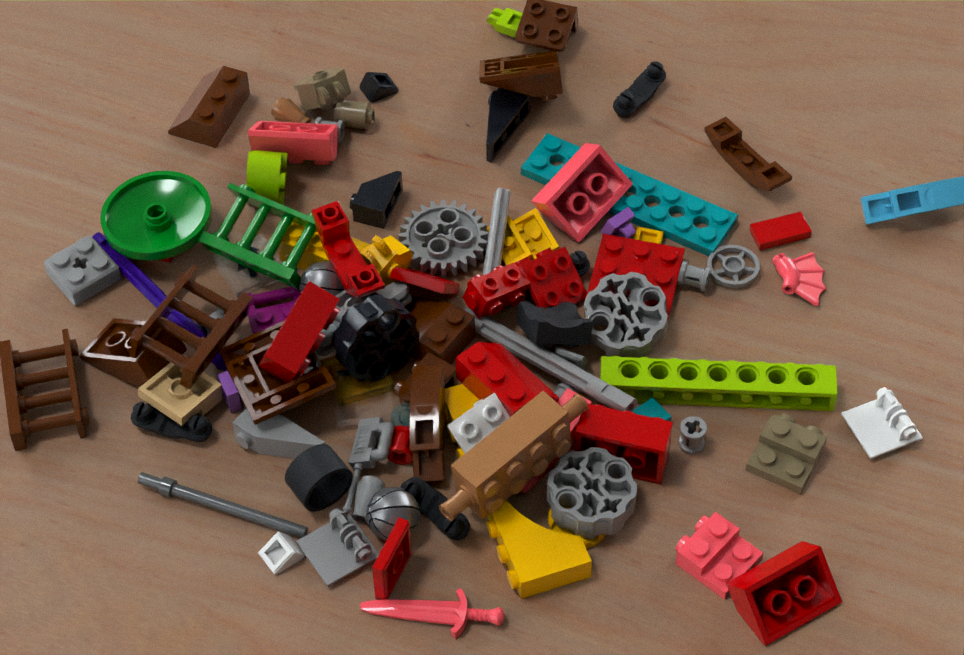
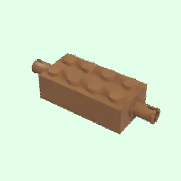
M542 391L455 461L451 468L457 492L443 504L439 505V509L444 517L449 521H453L456 516L469 507L483 519L489 513L496 512L512 494L519 493L535 475H541L553 460L564 456L572 446L570 423L589 409L585 399L579 394H575L573 398L561 407L548 394Z

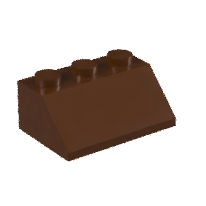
M222 66L204 76L169 128L168 134L216 148L250 95L247 72Z

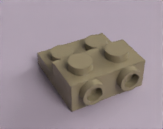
M772 414L760 434L759 443L749 458L745 471L801 494L825 450L827 437L815 426L805 428L796 424L795 420L787 414H781L780 416Z

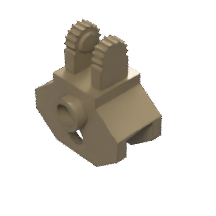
M342 67L317 71L311 76L302 78L293 84L294 89L298 91L301 100L299 105L303 111L315 108H322V110L335 108L337 102L343 101L344 98L351 94L345 69Z

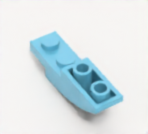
M964 176L861 197L860 201L865 224L964 205Z

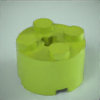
M249 150L246 185L254 189L256 194L284 205L285 191L280 189H285L287 170H282V168H287V152Z

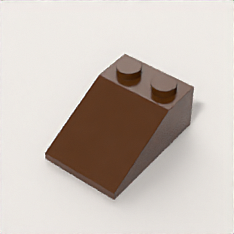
M411 296L412 302L404 307L417 319L416 329L420 333L418 346L413 349L410 357L418 361L422 360L430 352L447 363L452 364L456 357L475 338V316L452 303Z
M113 318L79 355L81 360L133 386L139 387L170 363V361L145 347L141 349L135 358L129 356L132 344L129 342L130 336L135 328H141L146 321ZM160 328L151 337L181 355L187 351L183 341Z

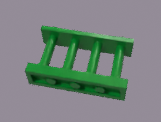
M229 183L227 188L236 197L234 204L218 232H214L212 235L202 231L198 241L214 254L299 290L301 276L297 273L298 268L296 266L315 232H318L312 213L310 212L309 215H306L256 194L254 189L245 184H241L239 187ZM246 203L258 207L259 209L241 241H237L236 244L229 242L227 237ZM269 212L282 217L264 251H260L259 254L252 252L250 246ZM292 222L305 227L287 261H283L282 264L275 262L273 256Z

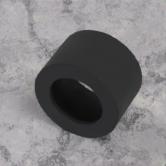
M326 444L315 445L303 451L292 461L285 473L286 484L309 511H320L336 503L348 491L353 480V474L335 451Z

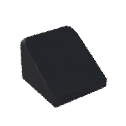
M366 72L359 86L369 102H376L397 93L399 90L387 73Z

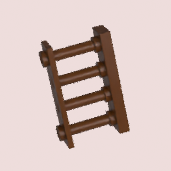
M194 264L187 273L182 272L179 275L174 289L141 328H135L129 339V342L132 343L129 356L135 358L141 349L145 347L180 367L182 372L180 385L189 390L247 317L253 298L242 292L236 301L233 299L229 301L195 282L198 266ZM188 292H191L222 309L225 315L222 319H214L185 303L182 299ZM173 310H176L210 329V334L207 338L204 336L200 338L171 322L167 317ZM160 328L194 347L195 353L192 357L189 355L185 357L151 337Z
M62 329L64 344L25 352L13 351L10 340L0 341V360L9 434L15 451L27 449L26 437L31 436L30 433L76 424L80 438L86 437L84 426L89 425L87 408L81 407L74 360L75 356H79L77 341L76 339H70L68 329ZM66 355L67 367L26 375L17 373V368L22 367L23 363ZM69 378L70 390L29 398L20 396V390H24L25 386ZM70 401L73 403L74 413L29 422L27 419L23 420V413H28L27 410Z

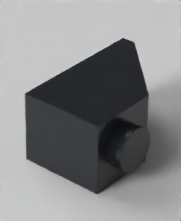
M394 171L361 184L357 194L354 193L349 204V208L353 212L354 222L382 229L385 228L403 191L402 172Z

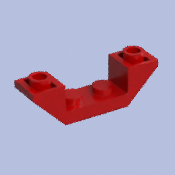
M335 201L313 209L312 216L324 252L347 294L361 298L384 289L385 284L373 264L366 265L352 240L349 220L339 202Z

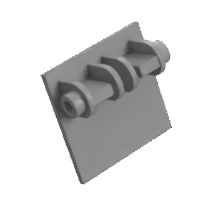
M339 508L330 512L329 523L296 541L327 587L373 562L379 555L352 516Z

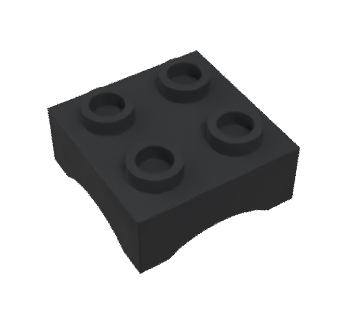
M519 302L516 323L537 346L551 347L552 344H563L567 347H578L579 344H590L593 322L590 319H583L573 302H563L548 308L537 307L529 302Z

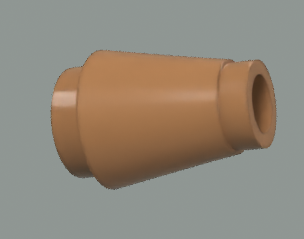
M281 97L272 107L271 114L278 122L311 123V119L290 98L285 99Z

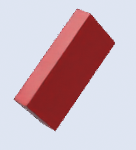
M801 211L752 223L749 228L759 251L811 238L812 233Z

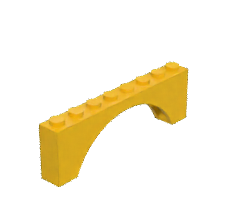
M463 384L445 389V413L448 424L473 408V404L479 401ZM447 427L450 441L452 443L456 442L459 448L456 450L459 459L465 453ZM507 500L502 503L496 512L487 515L489 520L486 521L488 533L491 539L496 538L499 544L496 546L499 560L502 564H507L509 584L512 589L517 588L521 599L591 577L592 560L581 536L568 535L544 528L523 516Z

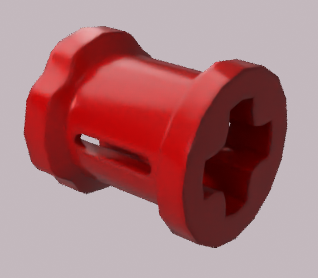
M399 425L394 429L392 446L389 448L387 459L394 464L407 465L413 460V453L410 451L409 426Z

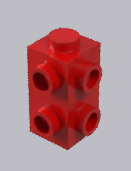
M515 263L504 267L497 266L490 273L482 276L476 275L471 278L467 283L468 287L462 298L478 319L489 314L492 316L509 305L516 306L519 302H522L526 297L525 293L530 282Z

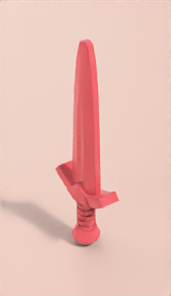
M461 588L455 591L459 601L390 599L371 600L360 604L362 611L373 615L454 625L450 632L451 636L455 639L463 632L468 620L488 621L499 626L505 618L504 611L500 607L489 610L469 609L466 596Z

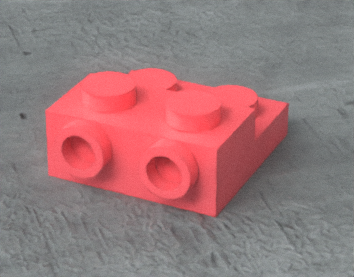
M714 512L710 518L706 515L700 518L695 526L696 532L691 537L684 535L676 545V565L725 600L730 594L726 583L753 569L762 560L763 552L739 536L740 529L717 512Z

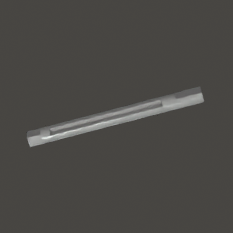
M468 307L465 309V311L475 316V332L494 343L502 344L513 354L611 409L631 412L636 409L638 401L634 397L549 350L537 346L531 340L488 316L478 319Z

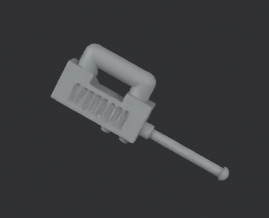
M381 417L360 419L350 459L348 460L354 474L347 501L343 507L346 513L352 511L351 505L362 470L375 468L376 461L385 460L388 456L395 426L392 422H384Z

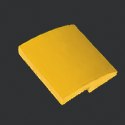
M536 208L513 221L510 216L507 217L502 259L506 265L529 257L530 261L537 258L535 254L550 247L552 252L560 249Z

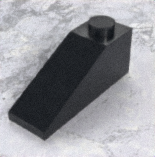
M498 88L490 94L488 99L489 115L486 161L491 163L530 113V95Z

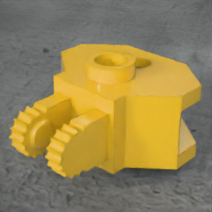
M375 235L372 239L373 243L364 248L360 254L366 265L373 264L386 287L396 281V279L390 278L392 268H408L413 253L391 235L383 239Z

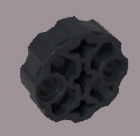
M381 294L369 296L364 302L349 308L342 316L339 327L333 332L331 345L336 350L335 358L356 380L367 379L370 383L382 381L387 375L401 370L409 361L413 349L418 346L420 333L416 329L417 319L396 298H384Z

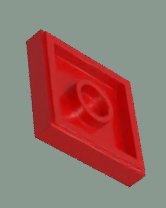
M392 268L390 278L443 294H458L460 287L457 282L410 268Z
M398 518L372 566L376 600L389 599L412 555L410 523L408 520Z

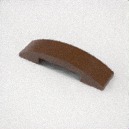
M727 117L705 127V133L718 153L736 173L750 184L765 191H772L792 180V175L776 161L769 164L742 139V130Z

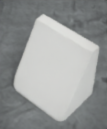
M279 531L258 552L275 575L305 557V554L289 535Z

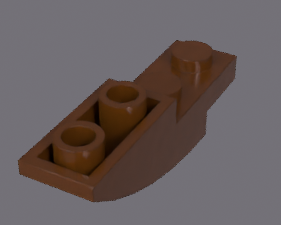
M444 365L414 367L410 396L409 433L410 451L413 452V477H419L426 483L446 482L443 425L446 424Z

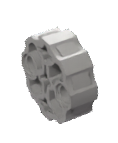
M630 272L626 275L612 273L600 279L599 285L593 291L588 292L586 296L584 314L586 319H590L593 322L590 342L603 349L607 356H634L640 358L652 352L653 346L664 338L668 326L666 297L662 289L650 283L645 275ZM627 291H630V294H629L628 300H627V298H626V297H627ZM648 300H655L658 302V304L656 306L649 307L645 305V302ZM626 316H631V322ZM599 324L607 327L606 330L601 332L593 328ZM622 329H624V331H625V333H626L623 342H621V341H622V338H623V336H624V333H623Z
M590 447L585 451L577 452L572 450L560 457L558 466L549 473L547 502L552 510L551 517L560 528H567L577 536H581V538L593 539L597 535H613L624 528V522L627 518L634 514L637 483L632 476V467L624 458L615 457L606 449ZM564 506H569V507H572V508L566 509V508H563V507H564Z

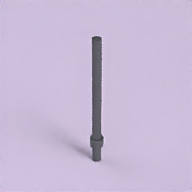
M143 472L138 477V484L156 489L159 494L168 497L174 495L300 538L308 533V527L177 484V480L168 477L158 478Z

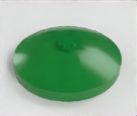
M154 171L135 176L119 185L104 202L100 221L107 242L120 254L138 260H160L178 255L194 246L198 242L202 231L207 232L209 229L213 211L209 194L198 180L180 172Z

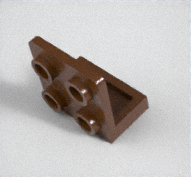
M527 0L515 35L516 42L558 52L564 51L570 32H576L579 24L577 7L545 0Z

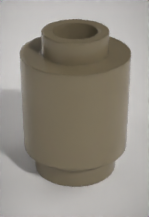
M344 100L343 103L338 102L336 104L335 122L343 120L345 127L368 129L369 124L374 123L375 109L371 108L370 103Z

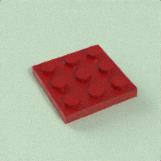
M603 234L587 294L593 291L599 285L600 279L612 273L617 275H626L630 272L645 275L650 283L662 289L666 297V313L669 321L685 248ZM627 291V297H626L627 300H628V296H629V294H630V291ZM648 300L645 302V305L649 307H653L658 304V302L655 300Z

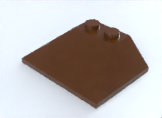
M552 50L480 60V83L534 97H542V100L558 98L557 94H563L557 51Z
M284 321L230 344L219 351L254 425L310 402L337 388L327 367H323L316 352L313 355L308 353L306 357L311 359L306 370L300 378H293L289 383L281 381L258 367Z

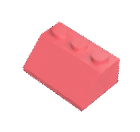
M257 121L248 130L252 151L287 152L288 163L298 164L303 163V160H314V164L328 165L330 161H334L337 157L338 125Z
M585 143L531 202L548 221L579 243L633 183L600 145Z

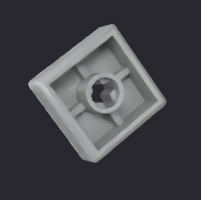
M90 235L79 239L76 243L55 253L43 262L47 271L46 274L73 305H78L121 279L119 266Z

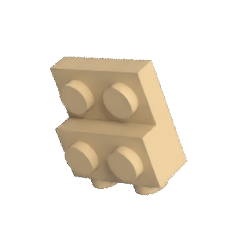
M170 362L138 388V397L182 426L190 417L197 413L204 416L222 400V385L215 377L208 376L203 372L189 390L180 385L182 376L180 367Z

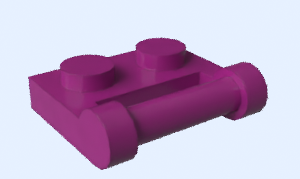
M286 287L254 295L251 292L246 293L253 297L248 313L252 334L284 321L298 299L300 289ZM293 298L292 302L255 309L256 305Z

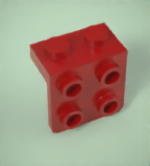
M550 247L535 254L537 258L530 261L529 257L515 262L530 282L528 289L537 307H554L563 302H573L575 304L586 299L587 292L566 247L553 252Z

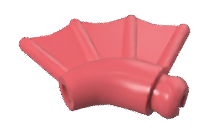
M811 252L795 259L786 257L784 253H780L779 256L776 255L772 263L776 266V271L783 279L782 291L786 294L796 293L814 306H819V295L826 291V287L822 282V275L825 271L816 262L815 253Z

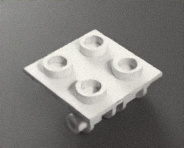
M886 387L877 391L878 397L876 400L841 413L870 459L923 439L916 425L911 421L901 403L894 396L893 391L888 390Z
M493 393L484 400L480 399L474 403L473 408L448 424L447 427L463 452L466 453L510 418L497 395Z

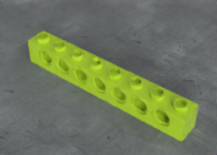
M601 356L600 379L637 399V403L643 404L653 397L659 404L816 411H834L837 399L835 365Z

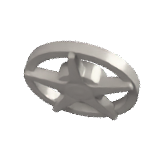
M725 245L715 249L710 254L707 267L712 269L710 278L716 283L738 289L756 280L759 274L760 263L757 256L751 250L739 245ZM725 252H739V253H740L738 256H736V255H730V256L724 257L723 255H721L722 253H725ZM745 255L753 261L755 268L745 266L743 260ZM714 258L722 264V268L716 271L712 268ZM742 274H752L747 279L738 281V277ZM719 276H729L733 281L725 280Z

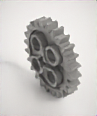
M442 200L441 204L436 206L431 201L430 208L421 204L420 212L411 210V217L404 218V225H400L399 242L413 253L411 258L412 268L420 265V272L430 269L431 275H435L437 271H441L442 276L445 277L447 271H451L456 276L457 269L461 268L464 272H467V264L477 266V259H483V251H486L488 242L487 224L483 223L482 215L476 216V209L473 208L467 211L465 203L460 207H456V201L453 200L449 206L446 205L445 200Z

